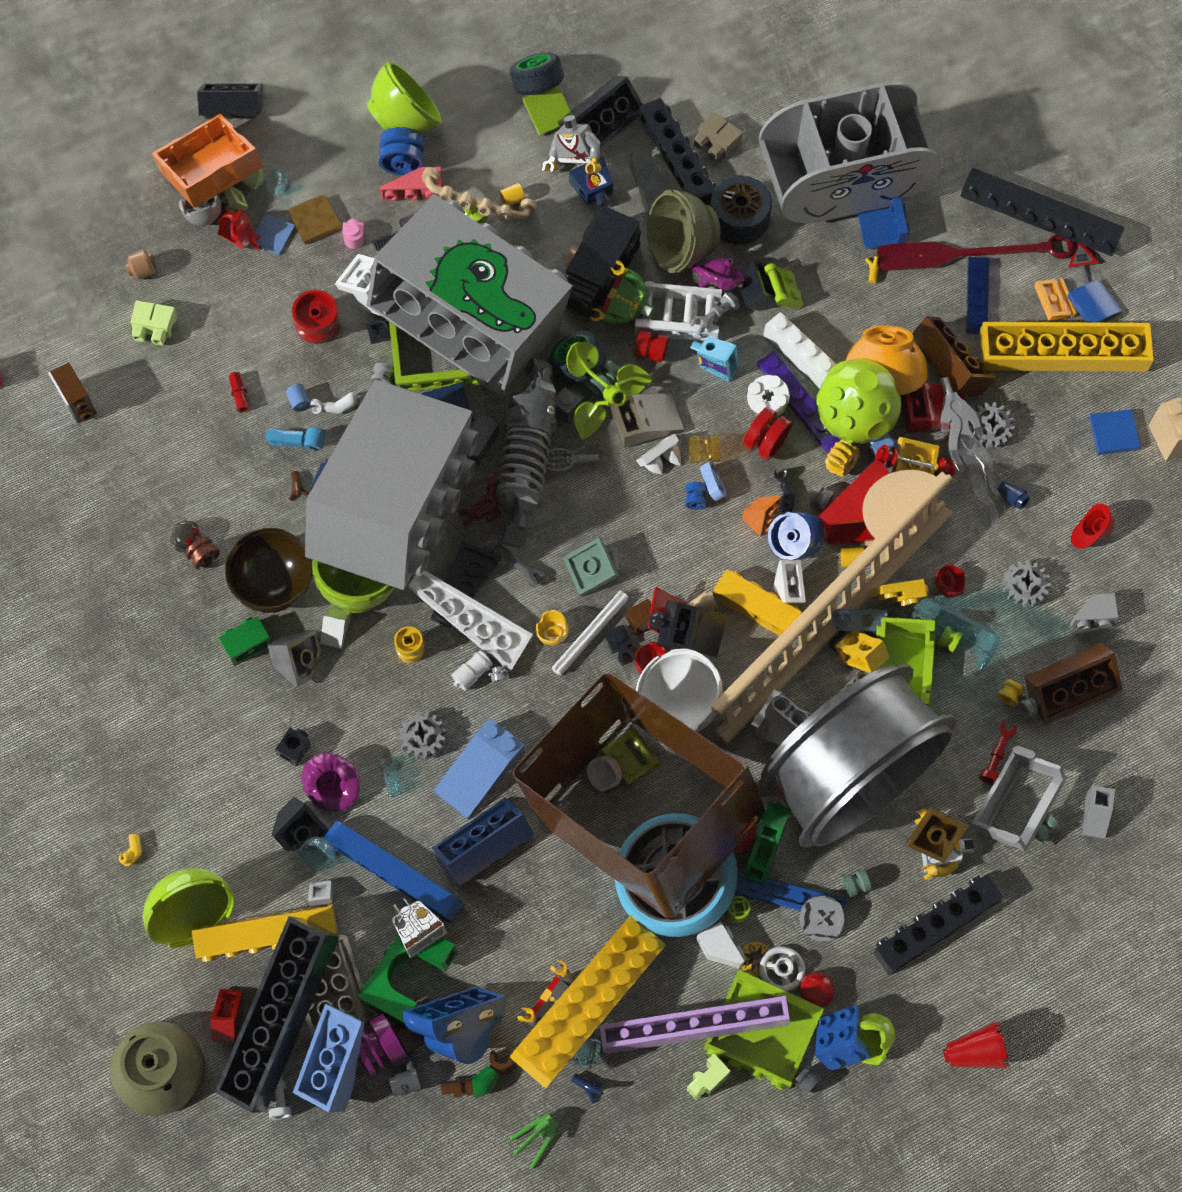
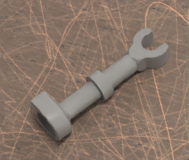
M730 291L726 292L719 300L721 302L720 306L713 307L705 316L693 317L690 325H700L698 332L703 333L709 322L718 320L726 311L733 312L738 309L739 301L737 297Z

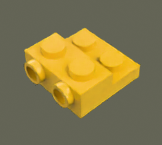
M924 579L886 584L869 589L870 598L878 597V601L892 598V603L900 602V606L919 603L922 597H928L929 595L928 586L924 583Z

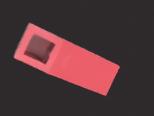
M420 167L380 186L381 199L388 201L396 199H407L410 201L429 199L435 193L431 192L422 181L423 171L427 167ZM432 167L439 172V178L435 185L442 187L441 167Z

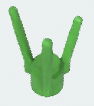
M547 1113L542 1117L538 1116L532 1123L510 1137V1140L513 1141L532 1128L535 1130L514 1151V1155H518L538 1135L543 1139L547 1136L530 1165V1169H534L551 1140L557 1135L555 1130L559 1127L558 1124Z

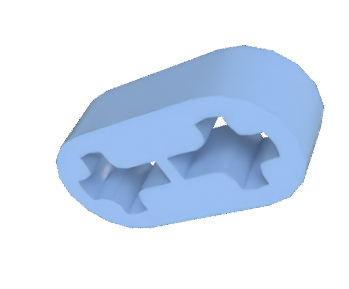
M712 461L701 465L700 470L711 497L715 501L726 497L727 492L716 465Z

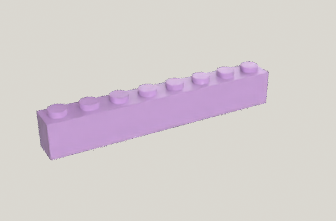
M786 996L599 1026L604 1053L609 1054L790 1025Z

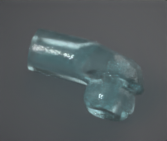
M275 168L271 172V175L277 180L275 192L283 196L289 190L290 179L279 168Z

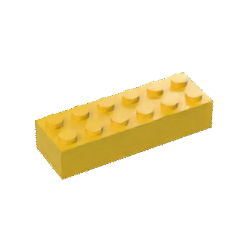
M333 904L196 927L192 930L196 959L202 958V962L211 961L218 958L220 954H225L226 958L240 955L242 950L256 953L263 951L265 946L271 945L272 949H275L288 916L304 918L336 934L338 930Z

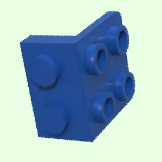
M901 197L892 198L889 209L859 213L858 220L863 244L866 249L879 248L885 244L906 242L907 235L910 234L909 222L905 221L906 206L905 204L902 205Z
M857 1006L822 1016L818 1021L815 1056L830 1071L870 1059L871 1050L858 1038L860 1010Z

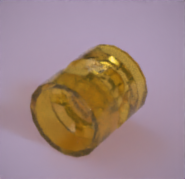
M701 435L688 436L689 462L702 463L704 459L707 462H720L719 435H706L705 438H702Z

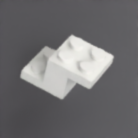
M358 254L335 285L339 290L354 294L363 311L380 315L366 306L374 258Z

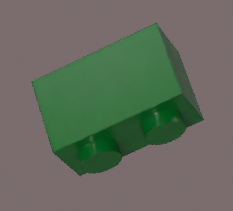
M257 616L245 619L240 626L234 629H227L218 637L233 665L260 652L272 643Z

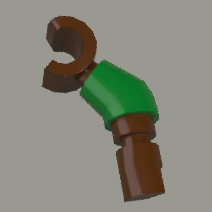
M492 1050L489 1057L490 1067H484L477 1075H472V1078L465 1079V1082H462L461 1079L441 1082L442 1095L454 1094V1098L463 1097V1094L467 1093V1096L474 1095L477 1098L489 1094L500 1078L498 1074L506 1075L515 1069L516 1062L510 1058L512 1053L509 1054V1060L506 1063L499 1064L496 1062L498 1058L497 1053Z

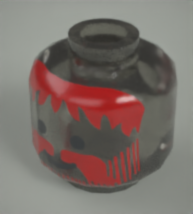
M183 520L175 524L170 536V542L174 545L176 551L186 553L187 549L201 538L199 525L190 520Z

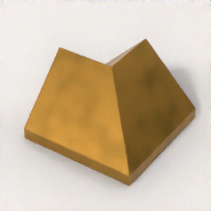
M929 807L905 844L944 863L968 828V825Z

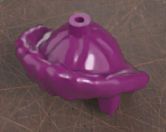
M723 258L713 259L704 265H697L692 268V271L701 277L699 287L705 288L709 283H714L720 289L731 290L736 289L745 282L744 274L738 268L733 267L734 262L730 258L726 260Z
M321 753L313 756L303 766L301 784L307 797L315 806L326 811L336 812L345 811L355 804L359 797L360 777L352 762L337 754Z

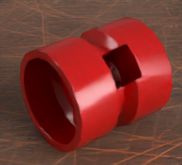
M640 330L635 344L634 356L644 359L649 356L652 361L662 363L666 354L669 337L659 334L654 337L651 332Z

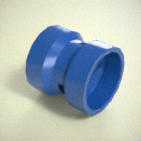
M702 482L687 483L685 507L693 510L705 508L706 499L704 495L707 492L706 484Z

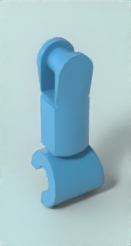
M317 427L307 429L305 435L302 431L269 429L266 432V438L272 446H304L308 450L315 451L316 448L323 450L326 432Z

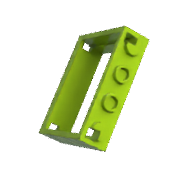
M389 321L397 387L409 391L438 389L462 382L463 386L480 384L479 381L461 369L401 376L396 330L400 328Z

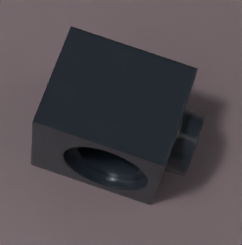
M289 728L275 749L277 755L297 767L311 745L308 738L309 735L301 729L297 728V730ZM292 742H300V745L297 748H289V745Z

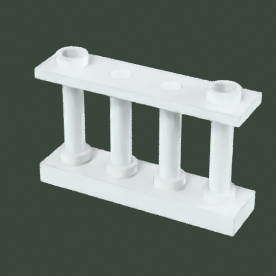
M652 281L644 282L647 287L646 292L650 295L647 304L652 306L653 297L665 298L664 315L662 321L651 320V318L648 319L645 316L642 319H636L635 336H638L639 331L643 330L651 332L654 337L659 334L667 336L669 339L704 342L706 337L709 336L718 339L719 326H714L713 320L707 324L703 333L698 332L700 325L695 324L691 326L690 324L693 317L694 300L706 301V315L714 307V302L721 303L719 300L721 299L722 289L656 284ZM673 299L686 300L684 322L682 323L671 321Z

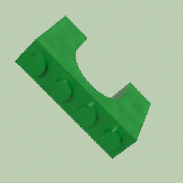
M397 932V938L393 944L386 948L384 958L380 964H376L373 968L371 978L359 990L358 998L362 1005L380 1015L383 1013L385 1018L409 1031L403 1019V1011L416 1007L418 1004L392 988V976L395 970L407 960L422 959L446 972L458 954L455 944L441 937L410 958Z

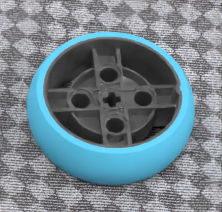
M681 813L664 814L654 817L641 824L629 835L622 845L619 855L642 872L650 873L686 835V831L688 832L700 818ZM662 835L663 844L650 852L644 864L635 865L644 847L653 839ZM732 852L673 918L665 917V919L654 916L639 903L634 893L616 880L615 886L620 902L629 916L632 915L633 918L652 933L668 937L689 936L707 929L725 913L736 890L737 864L735 855ZM670 857L669 860L658 871V875H660L676 857ZM696 883L675 905V909H677L685 901V899L693 892V890L697 886ZM708 885H718L710 902L699 912L689 916V906L703 896Z

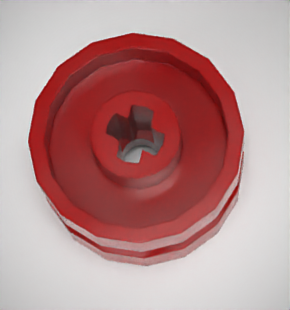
M310 290L299 295L293 303L292 315L296 332L303 340L309 343L320 344L331 340L338 333L341 324L336 301L330 294L321 290Z
M766 406L749 427L742 445L751 451L758 449V455L770 461L788 437L793 422L784 416L777 419V412Z

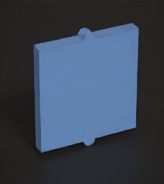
M265 213L255 230L260 236V239L256 240L258 247L262 248L263 251L267 250L280 256L295 229V225L283 221L281 217L276 218Z

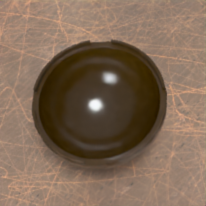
M262 528L246 534L236 542L226 560V582L232 595L245 607L262 613H276L290 608L304 597L312 580L313 561L305 557V544L297 536L279 528Z

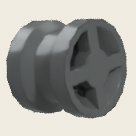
M807 1065L792 1083L795 1086H799L802 1089V1093L807 1096L822 1078L819 1075H814L811 1072V1068Z

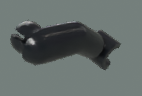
M783 468L784 476L782 478L777 477L775 469L774 477L781 483L780 487L783 491L780 510L784 513L791 512L794 508L796 493L790 481L787 480L786 469Z

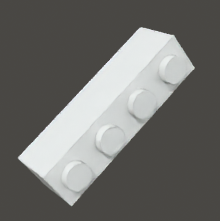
M781 312L765 324L763 336L820 389L823 379L830 369L837 364Z

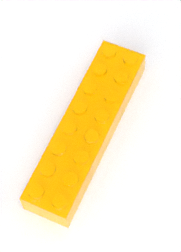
M983 322L979 332L980 360L984 364L983 369L985 371L1148 372L1154 361L1150 323Z
M630 915L519 1044L510 1058L546 1089L663 950L666 944Z

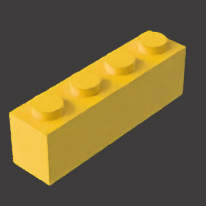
M726 569L713 590L714 599L779 636L802 614V611L796 605L784 603L777 594L766 592L759 584L745 580L736 571L731 572Z

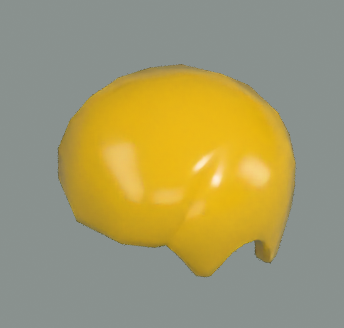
M556 610L542 613L540 622L536 623L537 637L543 644L551 646L563 642L569 633L566 617Z

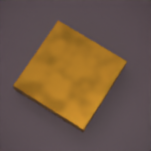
M325 194L288 209V213L305 245L342 229Z

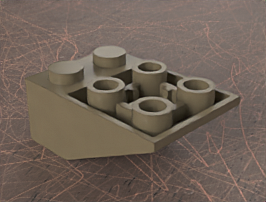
M671 393L629 395L623 405L615 406L611 404V413L624 448L684 431Z

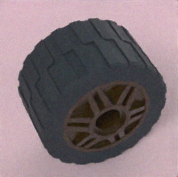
M738 175L722 180L715 187L711 195L710 207L716 212L720 222V239L734 245H746L760 239L764 232L767 231L772 209V199L767 187L761 181L750 176Z

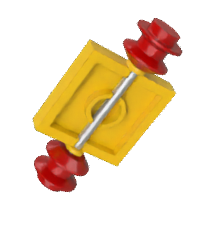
M903 437L898 438L897 448L893 446L888 448L887 445H882L877 450L875 456L883 464L886 463L887 467H892L891 473L901 470H919L932 475L935 474L936 477L941 472L946 475L949 474L951 477L956 473V466L953 460L946 462L945 458H940L937 461L940 446Z

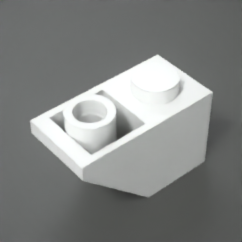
M722 922L697 935L696 941L708 960L736 968L742 967L745 962L743 960L745 958L743 950L739 945L735 946L732 941L734 937L728 926L724 927Z

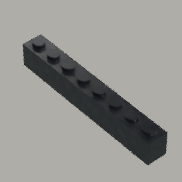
M973 167L960 195L964 199L1109 256H1113L1125 228Z

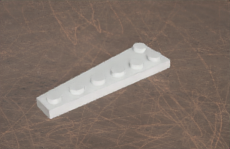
M424 571L421 577L415 575L408 586L412 592L500 665L505 666L506 670L512 671L531 639L532 633Z

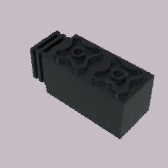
M604 205L600 212L596 211L590 225L583 234L582 243L566 268V278L568 283L572 285L566 306L569 311L589 318L595 312L592 308L604 305L618 276L613 273L611 267L614 270H619L621 265L616 263L619 260L625 268H628L633 256L639 250L642 233L640 221Z

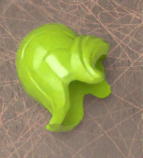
M868 1013L859 1018L858 1038L871 1050L870 1059L860 1062L868 1065H879L886 1060V1055L894 1043L895 1028L892 1022L881 1014Z

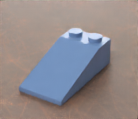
M489 718L434 789V793L469 819L525 753L524 744Z
M325 1004L296 1082L294 1094L327 1112H345L354 1086L364 1027L363 1021L330 1004Z

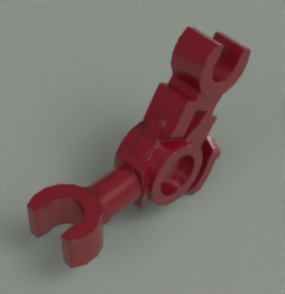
M489 474L487 494L484 495L481 501L470 505V509L463 508L458 511L460 517L463 515L469 516L468 519L462 521L464 526H469L475 518L478 521L486 516V520L492 522L501 515V511L498 510V503L494 498L499 482L498 475Z

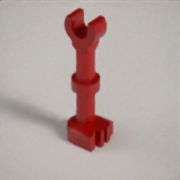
M1005 721L1000 724L1001 735L996 748L992 749L990 754L992 758L987 769L981 770L979 779L982 782L992 786L999 776V773L995 771L1000 760H1003L1005 756L1004 750L1007 742L1017 732L1016 725L1013 726L1011 731H1006L1004 729Z

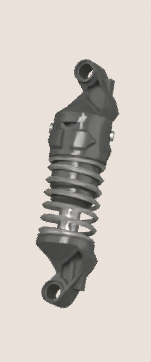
M531 358L528 361L525 369V374L531 381L530 386L526 391L511 398L509 411L505 413L503 426L506 429L504 441L507 446L502 449L505 453V456L501 458L504 465L499 468L502 475L498 477V480L502 484L496 487L494 497L495 501L503 508L509 518L507 524H504L499 531L498 541L518 549L523 546L526 540L530 515L542 503V484L545 482L543 475L546 473L545 465L548 463L546 456L549 454L548 446L551 444L552 437L555 436L557 420L555 419L557 407L554 403L556 391L551 381L553 366L535 358ZM504 468H509L513 473L506 472ZM511 477L513 480L512 483H508L502 480V478Z

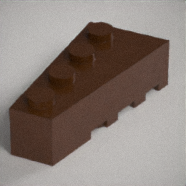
M926 316L912 333L917 345L924 350L928 360L937 368L938 374L942 378L948 377L953 392L959 395H982L997 378L992 372L988 374L983 369L984 364L980 359L975 360L968 353L970 349L965 344L955 340L957 335L940 317Z

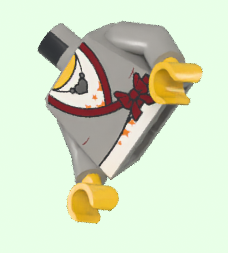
M574 115L566 116L563 119L564 125L554 135L549 152L550 160L543 164V170L548 171L551 164V173L556 172L558 164L555 161L558 159L559 163H587L585 170L588 174H593V172L599 173L602 169L600 163H597V160L600 159V141L592 133L589 125L577 124Z

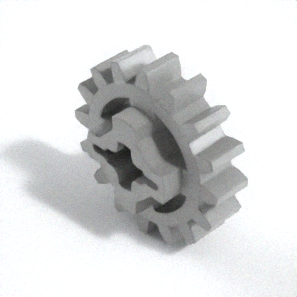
M985 402L983 408L979 405L975 409L981 427L975 430L972 427L969 429L971 432H974L972 439H979L978 445L984 442L986 443V448H989L991 444L997 448L1000 443L1004 445L1007 439H1010L1013 435L1011 432L1015 429V426L1010 424L1014 421V418H1008L1010 411L1004 412L1003 405L997 408L996 402H994L989 407V404ZM988 413L986 417L982 416L981 418H979L981 415ZM1001 432L1003 433L1002 435L995 437V434H1000Z
M1029 560L1026 561L1025 565L1018 561L1016 567L1012 564L1009 567V571L1006 570L1005 578L1002 581V584L1006 585L1003 593L1009 592L1007 599L1014 598V605L1022 602L1024 608L1027 603L1034 607L1036 601L1041 603L1044 599L1043 597H1046L1049 593L1047 591L1051 585L1047 582L1049 575H1043L1044 568L1037 569L1038 563L1031 566Z
M417 711L414 718L409 714L408 722L402 720L404 728H398V733L402 735L398 737V742L402 743V751L408 749L407 756L410 757L414 753L416 760L419 759L420 755H423L425 760L428 759V754L435 757L436 749L442 751L440 743H446V738L443 737L446 734V730L441 728L443 726L442 720L436 722L437 716L433 715L430 718L427 711L424 716H421L420 712ZM424 723H428L432 725V727H428ZM421 728L422 732L424 733V743H422V740L420 739ZM412 744H415L420 748L413 747Z

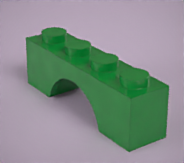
M769 801L758 828V836L747 863L744 877L765 885L791 812L790 809Z

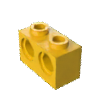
M857 631L849 632L835 646L842 663L869 673L876 671L890 658L886 650V644L881 639H876Z

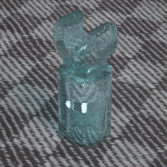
M392 756L393 763L390 766L385 765L383 758L380 759L381 768L386 772L384 773V780L389 797L403 794L399 772L395 770L397 768L395 756Z

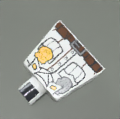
M401 899L395 903L394 908L398 915L393 917L392 921L410 958L447 934L444 924L420 901L415 902L411 906L406 899Z

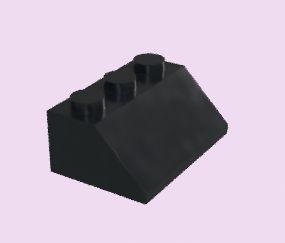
M262 83L202 84L197 91L199 116H204L205 119H212L219 114L226 119H234L236 116H244L246 119L256 118V116L260 115L262 109Z

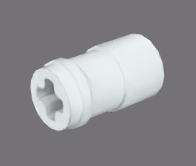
M482 651L475 653L470 660L462 664L451 674L455 681L453 684L456 687L460 686L466 691L483 673L490 670V667L493 666L492 662Z

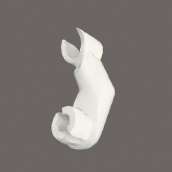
M350 392L335 403H322L318 399H313L310 404L318 405L319 407H312V412L318 414L321 410H325L328 413L342 414L357 404V395L354 392Z

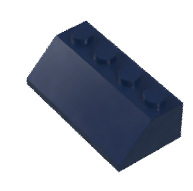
M505 797L433 846L432 850L450 876L460 886L470 881L473 876L482 870L489 868L499 858L508 855L518 845L525 843L534 833L524 815Z

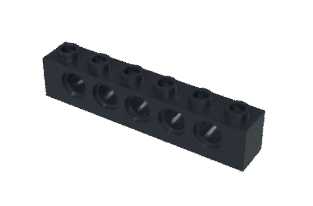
M660 97L640 106L639 118L682 191L691 193L705 205H709L716 184L709 179L706 167L700 164L697 152L691 149L689 139L686 134L683 135L678 120L672 117L669 105L665 104Z
M988 874L982 878L979 875L968 882L969 887L964 890L961 887L950 894L951 899L945 903L943 900H940L931 907L933 911L927 915L922 912L913 919L915 923L909 927L904 924L894 932L896 934L891 939L885 937L875 944L877 948L873 954L889 976L1002 900L1004 896ZM969 894L977 895L979 903L971 902ZM950 907H958L961 915L952 914ZM937 918L941 920L943 926L941 928L933 926L932 919ZM913 931L922 932L924 939H915ZM894 944H903L905 946V952H897L895 950Z

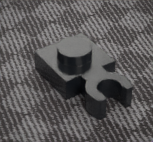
M624 624L603 632L611 653H619L618 662L621 666L624 665L622 657L628 655L631 661L635 660L634 652L628 649V647L632 646V642Z

